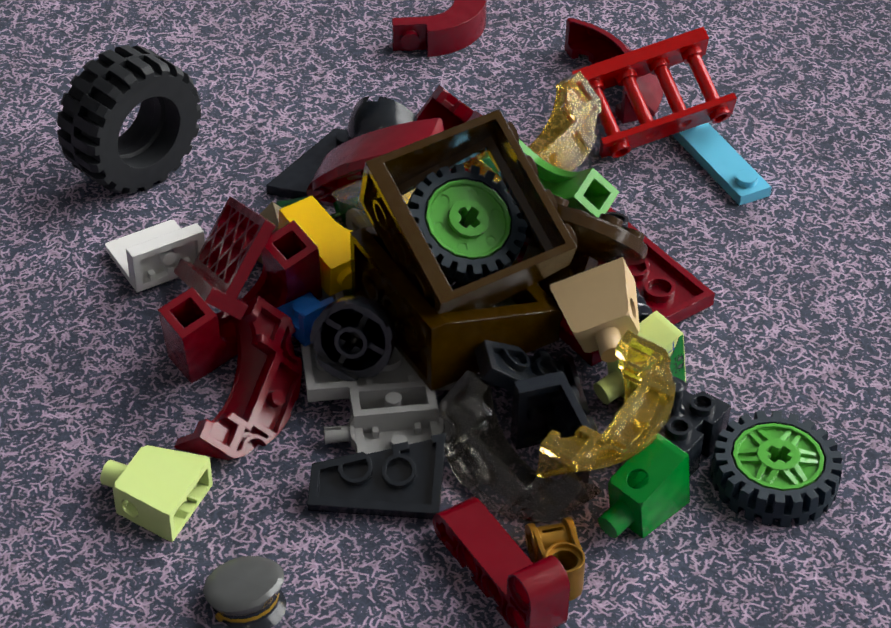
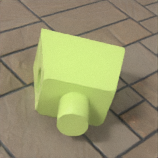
M149 445L141 447L128 465L108 460L100 476L101 484L113 488L117 514L171 542L175 540L213 485L210 457Z

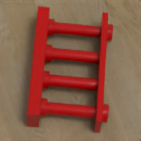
M704 26L572 71L570 88L575 99L583 96L590 97L607 137L601 138L599 155L601 158L607 156L619 158L638 146L708 122L713 124L720 123L733 114L737 101L735 93L719 97L702 60V56L706 54L709 41ZM682 62L689 64L706 101L688 109L669 71L671 66ZM650 73L656 75L673 114L653 120L636 81L638 77ZM615 85L623 86L640 125L620 131L603 91Z

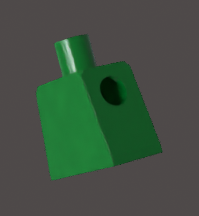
M656 431L651 434L610 478L608 482L610 507L598 518V524L608 536L617 538L626 528H629L641 538H644L690 502L689 454Z

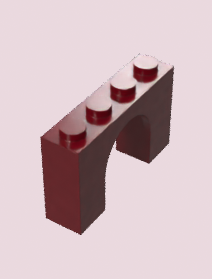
M293 220L270 236L262 251V273L252 289L241 298L244 302L260 296L278 308L309 292L317 299L322 297L319 248ZM193 287L158 309L168 357L191 383L206 376L238 354L236 331L232 316L223 311L214 313Z

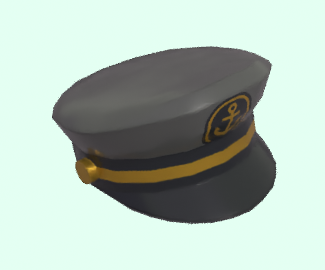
M242 556L228 560L215 568L205 580L203 593L207 602L213 607L216 619L232 628H271L279 623L286 611V599L280 590L284 582V571L277 562L260 556Z

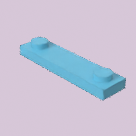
M709 123L672 135L739 206L770 196L772 187Z

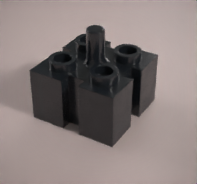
M659 369L641 386L640 398L631 396L613 414L609 448L629 459L650 435L656 431L689 454L690 477L699 468L701 454L709 457L714 452L716 440H718L722 429L726 430L729 422L731 405L704 391L693 395L687 392V382Z

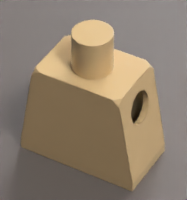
M623 257L549 285L571 331L585 353L599 350L601 360L604 362H614L620 360L625 355L622 341L637 336L640 332L636 283Z

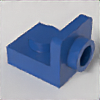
M309 292L277 309L291 318L296 330L292 335L306 347L311 344L310 334L314 321L326 306L335 301V299L329 297L319 301Z

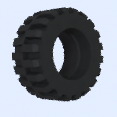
M119 46L115 48V52L110 49L98 54L99 59L96 61L89 60L83 66L84 71L79 76L75 75L70 81L72 86L68 93L63 94L61 100L63 109L58 112L57 125L61 127V129L57 130L59 144L62 147V153L72 163V166L107 190L131 194L136 193L137 189L140 191L151 189L155 182L162 183L168 178L167 174L172 170L176 171L181 166V159L185 154L188 155L193 147L191 145L193 137H197L199 131L197 120L201 119V107L197 104L200 102L197 88L194 87L190 76L183 72L182 69L145 47ZM141 103L135 121L125 133L119 136L121 126L127 115L134 107Z

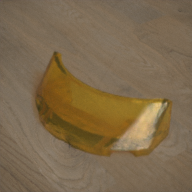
M581 71L556 84V97L550 118L540 135L528 146L546 162L571 172L584 162L593 148L597 135L594 133L597 115L602 113V101ZM487 151L463 163L467 169L471 165L480 166V175L483 176L487 170L494 172L481 160ZM496 173L493 181L498 183L502 178Z
M627 330L618 342L615 353L619 358L618 367L621 369L624 380L625 397L622 409L603 434L585 425H582L575 431V436L560 438V432L551 430L541 443L537 468L538 477L547 478L609 467L635 456L657 438V434L666 425L670 417L676 390V383L673 382L670 370L671 359L665 348Z

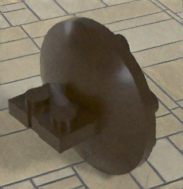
M554 195L558 206L557 212L563 223L569 224L575 232L577 249L570 265L538 282L541 289L550 298L555 299L551 292L550 284L623 257L627 266L644 263L648 252V247L643 242L644 233L632 228L622 227L623 220L615 216L601 213L598 218L585 211L568 207V200ZM529 227L525 232V242L528 246L522 261L543 253Z

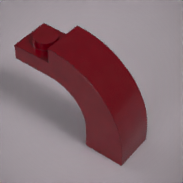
M452 0V6L445 12L437 15L392 18L393 51L426 49L427 57L450 54L466 48L475 42L485 29L487 0Z

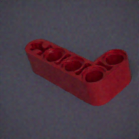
M476 497L465 500L433 516V526L437 537L462 568L466 566L474 575L471 579L487 598L491 596L499 605L496 607V610L511 628H556L566 623L568 618L570 581L563 565L555 556L549 555L533 563Z

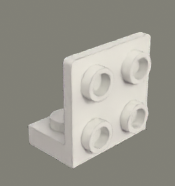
M169 220L107 242L105 246L107 253L134 290L140 292L178 278L174 270L180 259L193 264L205 243L204 231L198 223L180 228L175 220Z

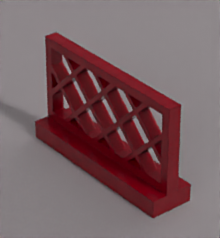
M229 197L194 263L191 264L180 259L174 273L190 288L193 287L206 303L241 320L249 305L238 295L276 225L240 201Z

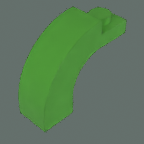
M519 139V145L525 155H530L533 158L538 169V178L545 190L549 189L553 195L568 200V207L585 211L598 218L601 213H607L619 191L594 168L579 172L560 169L540 158ZM486 152L481 160L499 175Z

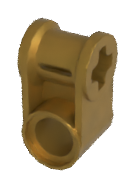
M566 517L562 519L561 523L539 527H536L534 523L526 524L525 541L531 561L535 563L549 555L555 556L563 565L570 581L569 601L576 599L583 590L585 554L578 540L574 521L571 517Z

